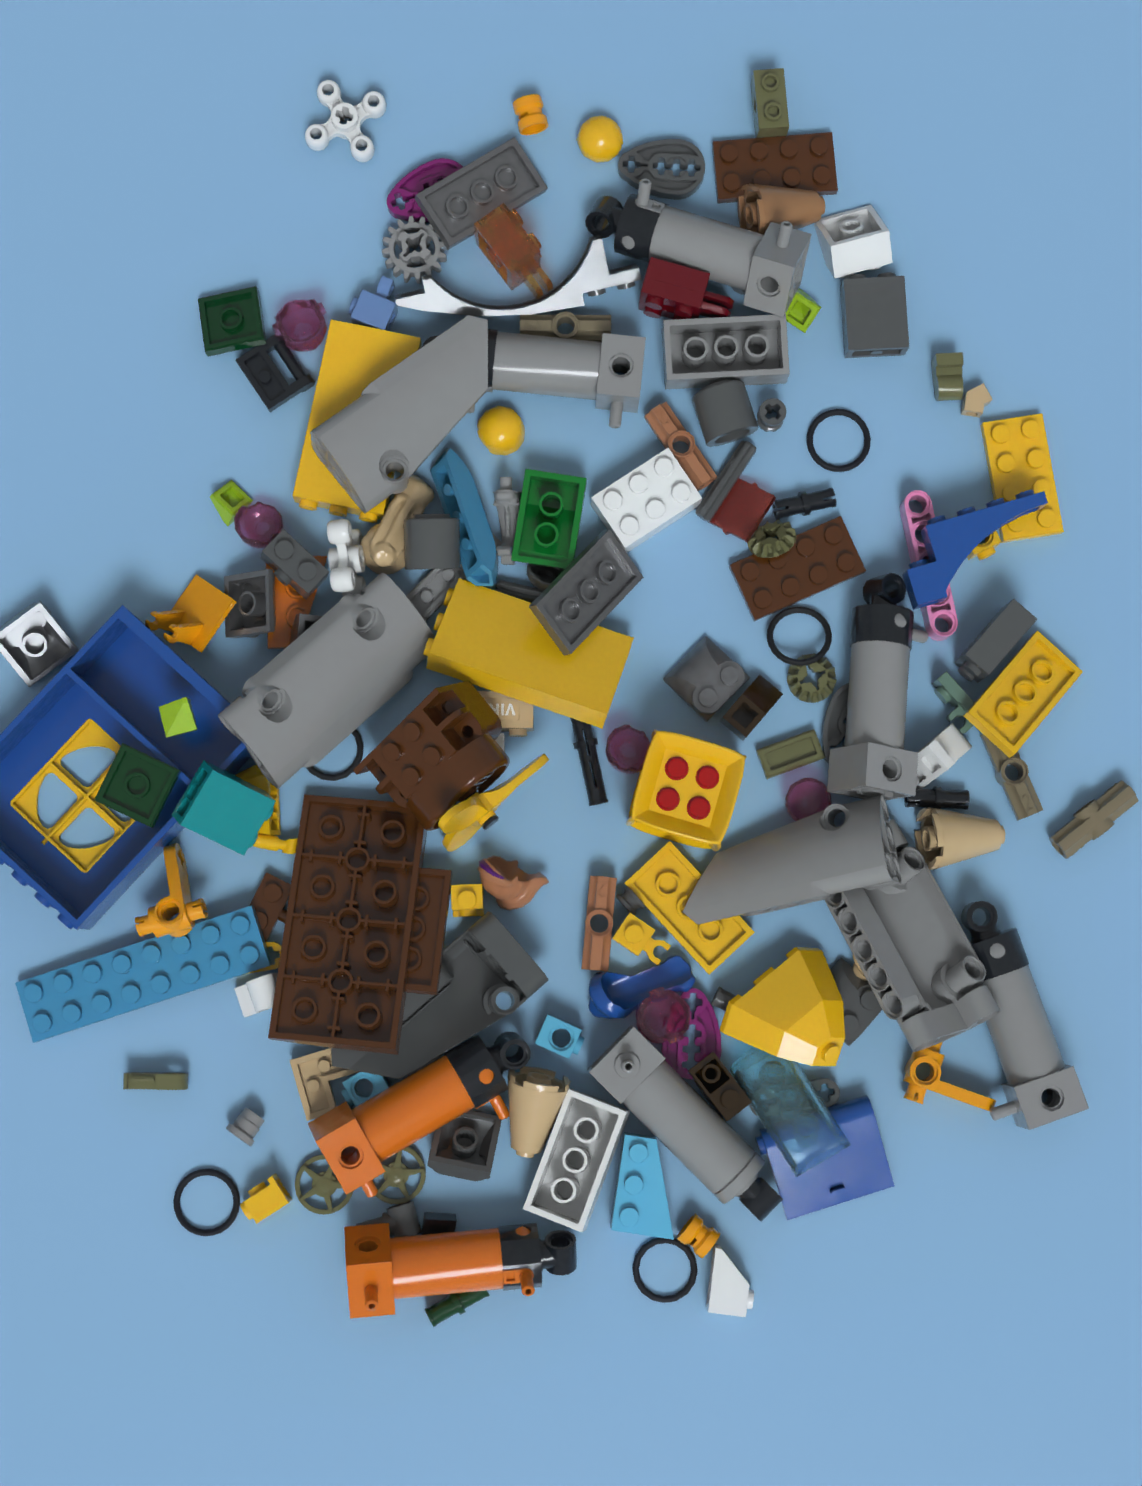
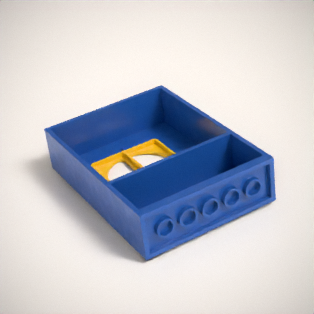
M123 605L0 734V864L3 865L5 863L14 870L11 875L23 886L29 885L37 891L34 895L35 898L45 907L49 908L51 906L60 913L57 918L69 929L74 927L77 930H90L163 852L164 846L169 845L185 828L176 821L172 813L203 760L234 775L251 757L243 742L234 736L218 717V714L231 703ZM188 697L191 701L198 730L166 738L159 706ZM122 743L181 770V773L154 828H151L132 818L123 822L105 805L94 801L111 765L91 786L85 787L62 766L61 760L63 757L73 751L86 747L109 748L117 755ZM53 773L77 795V801L53 827L47 829L40 822L38 795L46 775ZM86 808L93 809L115 831L112 839L90 848H71L65 846L60 841L61 834Z

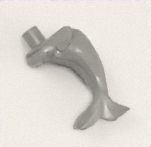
M500 477V489L493 492L495 498L493 505L497 507L502 537L501 546H498L496 550L497 555L501 556V564L515 565V561H511L522 493L512 490V477Z

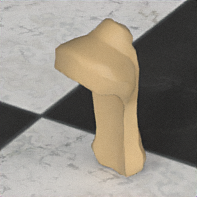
M412 475L409 478L407 488L403 492L395 494L381 522L371 527L360 541L364 551L365 565L376 574H394L405 567L404 519L413 518V515L423 514L427 505L434 498L433 489L420 477Z

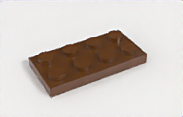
M832 132L713 141L712 143L717 204L738 202V197L745 193V190L741 188L746 184L817 191L819 196L837 194L838 186Z
M841 516L796 535L794 546L780 556L762 558L753 554L729 565V569L754 622L866 572Z

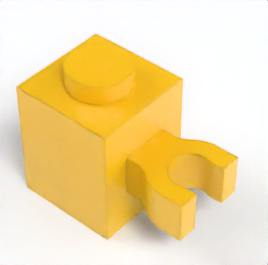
M630 912L611 938L636 956H639L642 950L645 951L650 961L656 965H659L661 960L654 956V948L662 946L668 951L671 945L663 940L651 938L655 929Z

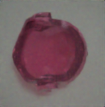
M314 298L311 300L289 301L274 317L276 323L272 325L276 337L281 335L285 345L294 351L311 352L317 349L327 331V325L323 317L326 313L325 308L321 302L317 303Z
M664 987L649 991L650 997L644 999L636 1010L635 1017L638 1031L647 1040L657 1044L665 1042L672 1044L683 1040V1035L690 1023V1008L687 1002L674 991L664 990Z

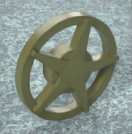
M406 1147L403 1150L415 1157L420 1168L408 1169L402 1162V1150L397 1153L394 1162L388 1165L382 1164L386 1171L384 1172L385 1182L378 1189V1193L375 1196L386 1203H406L415 1198L423 1188L426 1179L425 1164L421 1156L410 1147ZM421 1173L418 1187L409 1195L405 1183L410 1175ZM389 1186L399 1187L405 1197L392 1199L381 1193Z
M317 1155L307 1160L300 1167L295 1179L296 1195L300 1203L309 1211L323 1215L332 1214L342 1209L349 1202L353 1191L347 1194L338 1206L332 1208L331 1195L336 1189L342 1187L332 1174L333 1171L330 1166L327 1171L318 1174L308 1168L311 1163L325 1159L324 1155ZM305 1170L313 1179L312 1189L302 1196L300 1180ZM315 1194L324 1197L328 1209L315 1208L308 1204L305 1199Z

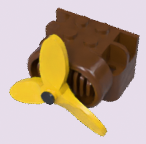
M468 680L435 688L353 771L356 775L370 771L379 782L376 791L379 794L388 793L399 806L408 808L425 830L433 831L440 828L446 834L442 844L448 852H452L469 841L481 827L486 830L496 823L499 817L495 811L520 784L545 765L549 758L545 754L540 755L510 779L486 791L505 772L509 766L510 759L495 741L501 733V720Z

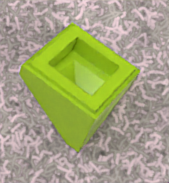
M799 288L786 312V321L806 333L822 307Z
M232 480L210 495L211 501L227 526L232 524L253 502Z
M188 697L159 706L166 738L198 730L191 701Z

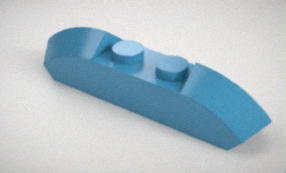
M446 448L434 463L430 472L444 513L450 514V518H459L460 557L466 579L475 586H494L498 575V555L481 498L466 464L451 448Z

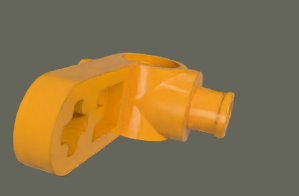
M178 843L167 845L163 848L170 896L162 898L156 906L148 908V915L135 917V923H139L135 926L140 937L151 933L156 938L166 935L182 937L192 930L195 926V920L208 917V913L204 912L207 911L204 900L200 898L192 901L186 861ZM179 913L176 918L170 920L173 915Z
M943 1042L920 1051L912 1052L911 1058L905 1066L903 1081L909 1084L903 1098L923 1104L926 1091L930 1090L987 1111L994 1108L996 1100L940 1081L941 1066L945 1055L939 1052ZM925 1062L930 1067V1074L926 1079L920 1080L916 1076V1067L920 1063Z

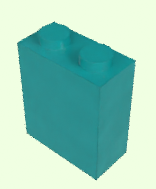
M203 760L174 809L172 816L181 826L244 856L247 849L255 844L258 831L263 822L271 817L276 801L266 791Z

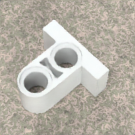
M953 723L918 751L917 776H919L920 782L916 787L917 789L924 788L942 775L973 747Z
M270 973L255 978L242 986L234 988L244 1018L273 1008L278 973Z

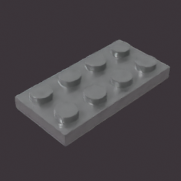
M514 137L418 193L414 199L447 250L545 193L548 187Z
M610 529L603 530L529 605V608L562 654H572L641 581L643 576Z

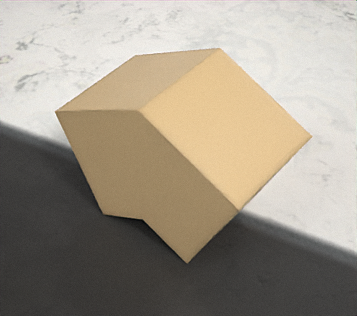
M984 383L965 393L961 415L980 418L983 414L984 407L993 400Z

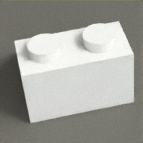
M872 205L823 217L814 223L826 266L834 278H847L857 272L877 270L883 265L893 263L889 229Z

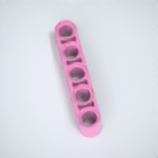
M914 490L905 497L900 505V515L911 563L929 559L925 545L916 539L915 531L922 530L928 525L927 520L935 517L930 496L924 491ZM916 500L920 502L923 511L921 513L912 512L909 508V501ZM950 583L946 589L948 597L943 602L921 608L925 630L928 636L936 641H943L950 637L958 626ZM935 619H944L948 623V631H938L935 627Z

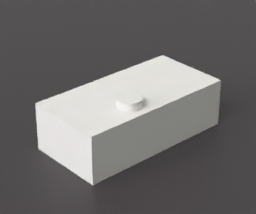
M568 1089L523 1209L581 1233L587 1229L630 1111L578 1090Z

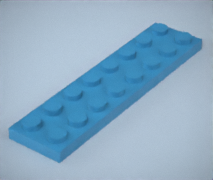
M251 905L196 923L185 936L172 937L166 935L159 938L154 937L16 982L15 984L32 1041L35 1043L271 966L272 962L255 907Z

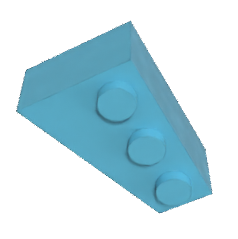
M624 1132L610 1228L613 1231L674 1240L657 1139L655 1136Z

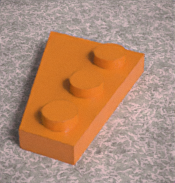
M313 556L325 566L327 556ZM266 564V569H272L268 564ZM274 576L276 627L274 632L267 633V648L285 649L290 645L291 629L296 614H310L317 589L306 600L289 584L285 586Z

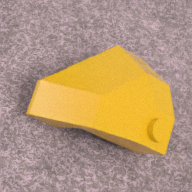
M794 947L786 954L787 960L776 969L770 967L753 981L755 986L743 996L737 994L728 1002L720 1031L779 1058L810 1066H836L845 1040L843 999L823 951L819 948Z

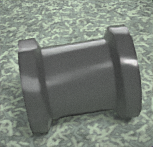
M771 398L761 404L757 413V424L760 429L765 432H775L780 429L787 412L783 402ZM773 411L777 413L776 418H766L767 413L770 414Z

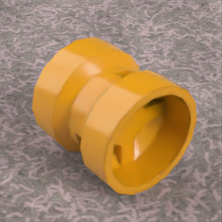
M525 95L512 103L514 113L519 116L518 128L521 135L538 134L548 128L547 117L542 114L543 102L540 95Z
M695 1213L677 1235V1239L684 1245H691L694 1253L703 1258L714 1246L720 1233L713 1227L708 1228L705 1226L703 1219Z

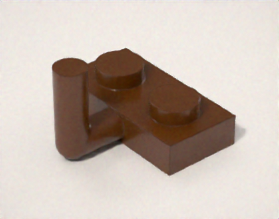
M267 872L249 905H254L265 942H268L278 920L283 923L286 921L287 910L284 908L289 900L291 884Z

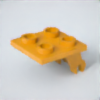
M196 574L171 611H152L150 614L155 617V621L150 622L146 619L145 625L153 631L159 628L173 633L172 635L163 634L166 641L171 644L182 642L191 645L202 653L237 601Z

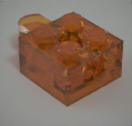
M502 203L474 223L476 244L511 291L524 282L532 294L539 299L544 295L539 284L546 292L553 289L551 280L540 265V258L542 256L539 249L542 246L532 232L527 234L521 226L523 225V220L515 209L509 210Z

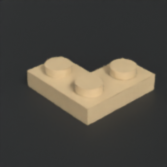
M331 1048L290 1060L306 1120L318 1118L337 1107L330 1084L331 1080L359 1072L332 1066Z

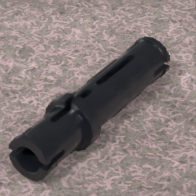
M570 718L576 741L573 743L574 749L578 750L589 806L607 803L608 799L595 746L598 745L597 738L593 737L590 724ZM589 762L591 763V768H592V772H593V777H594V781H595V786H596V788L594 787V782H593V778H592V773H591V769H590V764H589Z

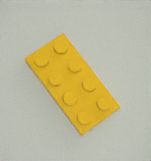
M1042 413L982 422L980 427L993 499L1004 498V501L1008 502L1015 500V495L1021 492L1033 490L1034 494L1044 491L1048 501L1042 509L1021 516L999 528L1001 543L1063 533L1064 530Z
M1037 630L970 707L964 717L1005 755L1011 758L1083 671Z
M669 841L624 884L636 894L645 907L705 972L710 975L755 932L740 916L697 925L683 913L685 905L702 875Z

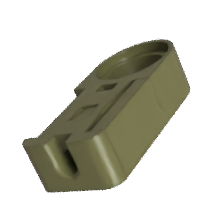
M126 1072L123 1074V1089L186 1090L188 1089V1073Z

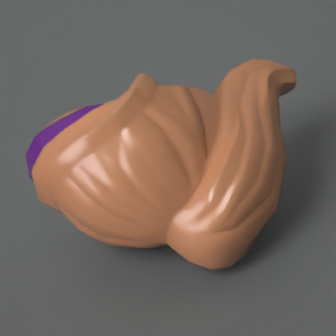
M494 855L488 859L480 860L479 867L477 868L484 889L496 898L500 908L509 911L524 907L534 898L543 885L549 883L547 877L540 872L527 874L519 869L517 860L506 861Z

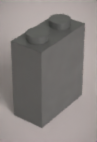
M887 272L881 273L877 277L866 278L864 274H853L848 276L847 279H843L840 286L844 357L862 358L905 355L909 349L904 276H896L895 273Z
M1015 599L1011 600L1001 608L955 661V664L959 667L958 672L968 681L972 682L975 680L977 683L989 676L1036 622L1037 618Z

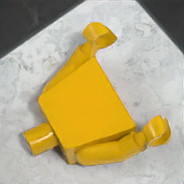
M253 765L236 774L235 776L266 791L276 801L271 817L263 822L253 846L272 851L280 849L282 853L295 854L298 838L281 840L278 837L281 835L279 789L266 779L257 765Z

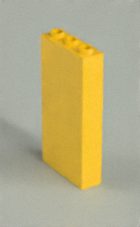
M331 319L292 495L294 501L299 503L300 508L316 511L317 507L329 509L330 514L340 517H346L347 513L359 515L360 520L370 523H377V519L382 520L387 510L390 496L367 513L361 511L314 452L311 445L310 432L361 397V393L371 382L422 348L420 337ZM395 471L390 472L387 476L394 479Z
M458 578L455 588H449L443 604L447 606L445 613L439 612L433 629L437 631L434 639L429 637L423 653V655L428 656L426 668L462 681L469 680L473 685L603 729L634 638L597 626L572 654L563 655L529 608L530 602L483 586H475L469 581Z

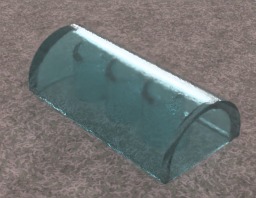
M753 1047L732 1064L730 1073L752 1101L750 1105L795 1177L800 1176L850 1146L849 1140L798 1062L779 1058Z

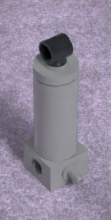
M630 1025L587 1069L588 1072L620 1104L623 1103L722 1204H726L735 1196L739 1197V1200L762 1222L783 1200L762 1177H758V1172L765 1164V1160L665 1061L666 1058L634 1026Z

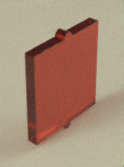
M738 478L714 517L708 523L722 529L725 535L732 534L748 543L776 497L760 489L756 483L750 484Z

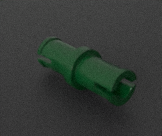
M488 1291L449 1294L450 1296L425 1308V1311L433 1327L457 1313L460 1315L465 1313V1308L490 1295Z

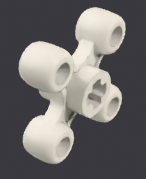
M332 80L322 81L317 88V97L323 106L329 108L331 116L326 123L321 125L312 124L306 129L305 140L307 146L314 151H321L328 146L330 140L340 137L350 142V151L356 161L367 162L371 160L375 150L374 144L369 137L363 135L360 129L366 119H377L384 115L386 111L384 96L377 91H371L364 96L359 104L353 106L342 101L341 90L336 82ZM373 103H377V104H378V105L375 106V107L370 106V105L373 104ZM345 118L351 119V121L347 120L346 124H341V121L345 122ZM315 136H321L319 139H313ZM360 147H366L363 151L358 150Z
M347 519L329 521L327 523V537L331 544H336L337 546L329 548L328 552L331 588L334 592H342L343 597L348 594H361V590L366 587L364 577L357 575V573L365 571V556L360 545V541L363 538L362 533L359 529H352L351 523Z

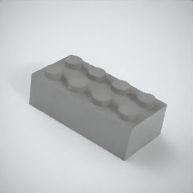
M786 314L784 318L777 315L663 320L662 346L665 389L703 388L726 379L741 380L745 385L784 384L787 382L790 371Z

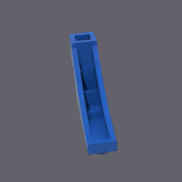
M1027 490L1015 495L1016 499L1005 502L1004 498H1000L986 503L987 508L975 511L974 507H969L956 512L957 517L946 519L945 515L927 520L928 525L920 532L930 563H927L926 559L913 562L908 565L909 569L902 574L912 609L915 610L943 602L948 597L946 589L950 581L972 550L1002 526L1021 516L1042 509L1048 503L1045 492L1034 494L1033 490Z

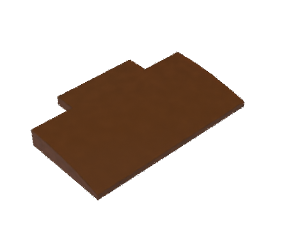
M304 794L268 1034L270 1040L398 1055L406 992L438 995L453 873L452 870L422 868L427 830L423 828L408 808L401 807L396 802Z

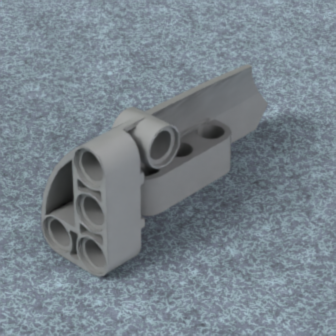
M471 315L466 316L371 382L363 390L361 397L310 432L311 445L314 452L364 513L377 506L391 494L403 492L407 488L409 478L487 392L488 320ZM392 471H397L403 476L399 479H391L387 475Z
M880 795L843 805L831 804L823 811L716 853L696 884L683 913L699 925L739 915H759L830 898V894L856 888L874 890L900 884L902 882L901 870L884 797ZM840 812H844L846 816L845 822L841 826L836 827L834 824L835 816Z

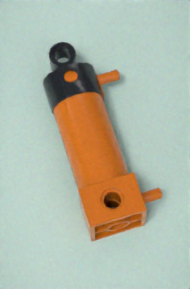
M515 1032L502 1033L496 1038L494 1045L491 1047H486L479 1035H475L444 1053V1056L355 1108L351 1109L346 1101L309 1122L308 1125L312 1135L345 1194L347 1195L362 1187L367 1197H374L378 1193V1189L373 1179L386 1172L381 1162L474 1107L478 1109L490 1102L499 1119L504 1120L509 1117V1110L500 1095L509 1089L502 1074L508 1069L517 1070L523 1068L528 1063L531 1054L529 1046L520 1035ZM513 1044L518 1045V1051L515 1055L510 1057L505 1055L509 1046Z
M389 1223L344 1227L350 1319L394 1315V1299L498 1289H503V1291L522 1289L523 1295L531 1296L535 1292L534 1288L542 1287L543 1269H547L551 1274L563 1276L574 1272L577 1267L575 1235L569 1231L557 1230L547 1234L545 1240L539 1239L537 1223L391 1238Z

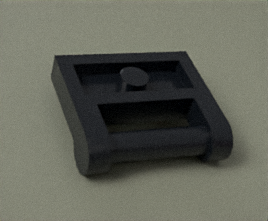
M282 332L266 340L267 344L256 346L235 360L269 412H272L299 393L307 391L315 384L312 376L305 373L286 345L287 339ZM271 351H277L296 381L291 385H288L268 355Z

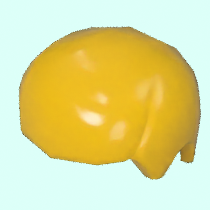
M600 115L589 118L581 125L576 141L582 155L596 163L609 162L620 152L623 145V135L620 127L614 120Z
M498 405L486 410L478 419V436L490 453L509 455L517 451L523 444L525 427L520 416L513 409Z

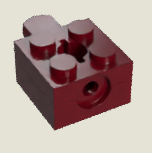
M651 257L641 289L638 310H642L646 316L652 318H661L663 316L673 320L699 318V315L709 318L730 317L731 312L729 310L733 308L734 300L727 296L706 291L710 273Z

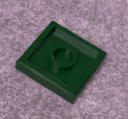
M257 286L198 299L204 349L208 357L267 344L260 294Z
M122 743L94 801L154 828L181 770Z

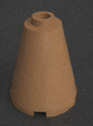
M746 184L741 188L745 190L744 195L738 197L740 228L763 235L770 222L781 224L783 221H789L793 225L792 228L798 230L818 222L825 213L823 197L813 190Z

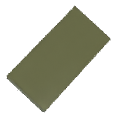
M814 729L756 750L766 780L825 758Z

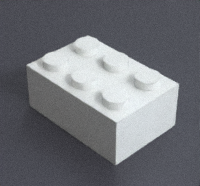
M666 448L592 496L591 506L606 529L612 531L625 552L628 553L697 508L701 504L702 497L670 449Z

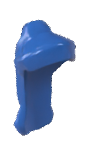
M678 955L670 956L659 965L635 975H623L607 971L597 972L590 979L588 1008L594 1017L607 1019L626 1018L633 1011L661 999L670 992H688L696 979L692 974L690 965Z

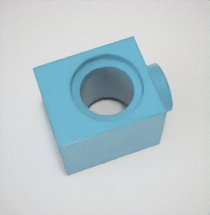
M547 1014L535 1044L569 1059L572 1053L578 1055L585 1038L580 1036L582 1029ZM560 1028L566 1029L570 1033L569 1043L562 1047L555 1045L552 1041V1034Z
M359 1072L342 1082L345 1089L341 1090V1093L348 1105L352 1107L353 1105H360L391 1087L385 1076ZM363 1078L370 1080L373 1085V1091L367 1097L360 1095L357 1091V1083Z

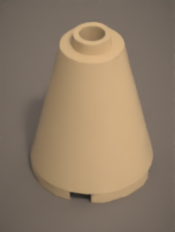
M932 807L921 809L916 818V822L921 821V828L919 831H915V846L923 855L929 870H935L1000 849L1001 844L1005 842V829L996 819Z
M524 1066L520 1068V1072H515L512 1069L509 1070L511 1148L516 1150L517 1155L533 1158L535 1154L542 1152L568 1089H570L571 1081L568 1077L563 1075L561 1081L555 1078L556 1072L538 1067Z

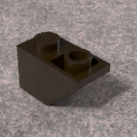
M759 675L721 718L720 722L744 741L783 693Z
M714 1051L688 1070L704 1098L725 1121H729L752 1102Z

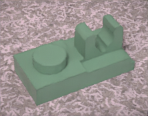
M947 671L932 683L936 687L934 692L943 703L947 704L949 702L952 706L956 707L946 717L949 722L955 717L964 716L975 703ZM965 718L964 725L959 731L961 734H964L974 725Z

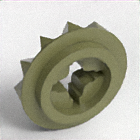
M779 519L774 523L766 521L765 525H756L755 531L748 533L749 541L747 544L750 552L758 557H777L786 553L794 546L796 532L789 522L782 523Z
M816 654L802 655L797 659H808ZM825 657L810 665H791L787 673V683L792 694L799 700L808 703H816L826 699L833 692L837 681L835 667ZM806 666H808L812 673L823 672L817 679L818 690L811 682L800 683L808 675Z

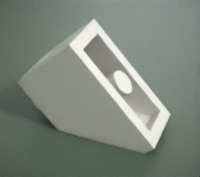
M714 1244L706 1309L708 1313L746 1317L747 1309L753 1308L754 1290H749V1283L721 1246Z

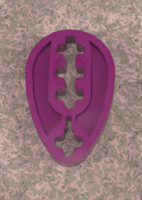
M445 158L435 159L420 165L403 177L387 197L389 213L394 218L408 221L409 216H413L414 222H419L421 217H425V221L429 222L415 201V196L425 188H429L463 168V166L454 160ZM397 198H401L403 202H406L405 209L400 210L398 206H395Z
M691 988L688 992H682L667 1017L662 1037L661 1052L666 1058L665 1061L685 1079H693L688 1074L687 1068L682 1067V1062L688 1061V1053L683 1052L682 1048L689 1044V1038L683 1036V1031L688 1030L689 1025L694 1024L695 1029L701 1033L700 1037H695L694 1044L700 1046V1052L694 1053V1061H701L712 1051H714L719 1059L721 1057V1034L718 1020L705 994L696 988ZM690 993H696V998L701 999L702 1002L701 1005L695 1007L693 1019H691L690 1007L684 1005V999L690 998Z

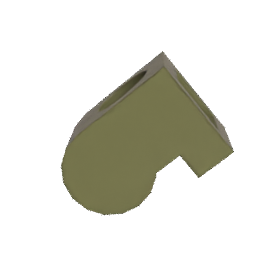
M963 352L936 353L931 360L936 401L962 400Z

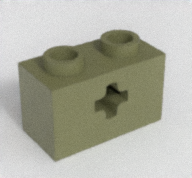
M784 68L754 70L750 86L755 138L787 136L789 119Z

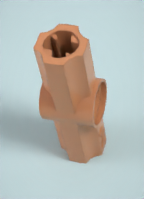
M667 402L659 404L644 416V419L664 448H669L697 491L706 488L717 479V475L696 446L694 437L685 430ZM682 441L688 445L689 450L685 453H678L673 449L672 445Z
M590 876L581 969L607 972L609 970L617 878ZM603 915L607 919L608 927L605 931L598 933L592 930L590 920L593 916Z

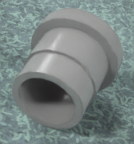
M246 1107L234 1123H229L226 1129L247 1145L252 1146L255 1142L253 1138L265 1120Z

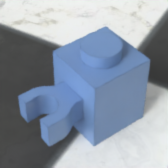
M382 276L375 294L362 289L359 298H353L349 308L353 324L386 331L391 330L398 313L396 303L389 300L395 288L392 279Z

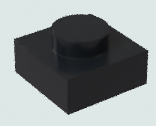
M424 1212L421 1235L455 1232L456 1214Z

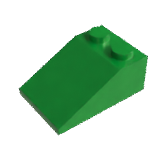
M525 469L511 561L561 569L568 567L575 558L587 478Z

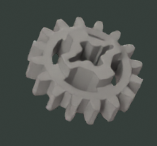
M409 216L407 224H404L399 219L397 220L398 229L388 228L391 238L383 237V245L388 248L382 249V255L384 258H388L385 261L387 269L394 267L393 275L395 278L404 274V281L406 283L409 282L411 277H415L417 284H420L421 276L429 274L432 276V270L439 273L442 271L441 265L438 262L447 261V256L443 253L447 248L441 242L438 234L435 233L432 225H426L425 217H421L419 223L414 222L413 216ZM431 240L435 245L434 255L427 249L430 246ZM396 244L399 246V249L402 250V252L399 254V259H397L395 256ZM418 246L420 247V252L414 250L410 253L409 248L416 249Z

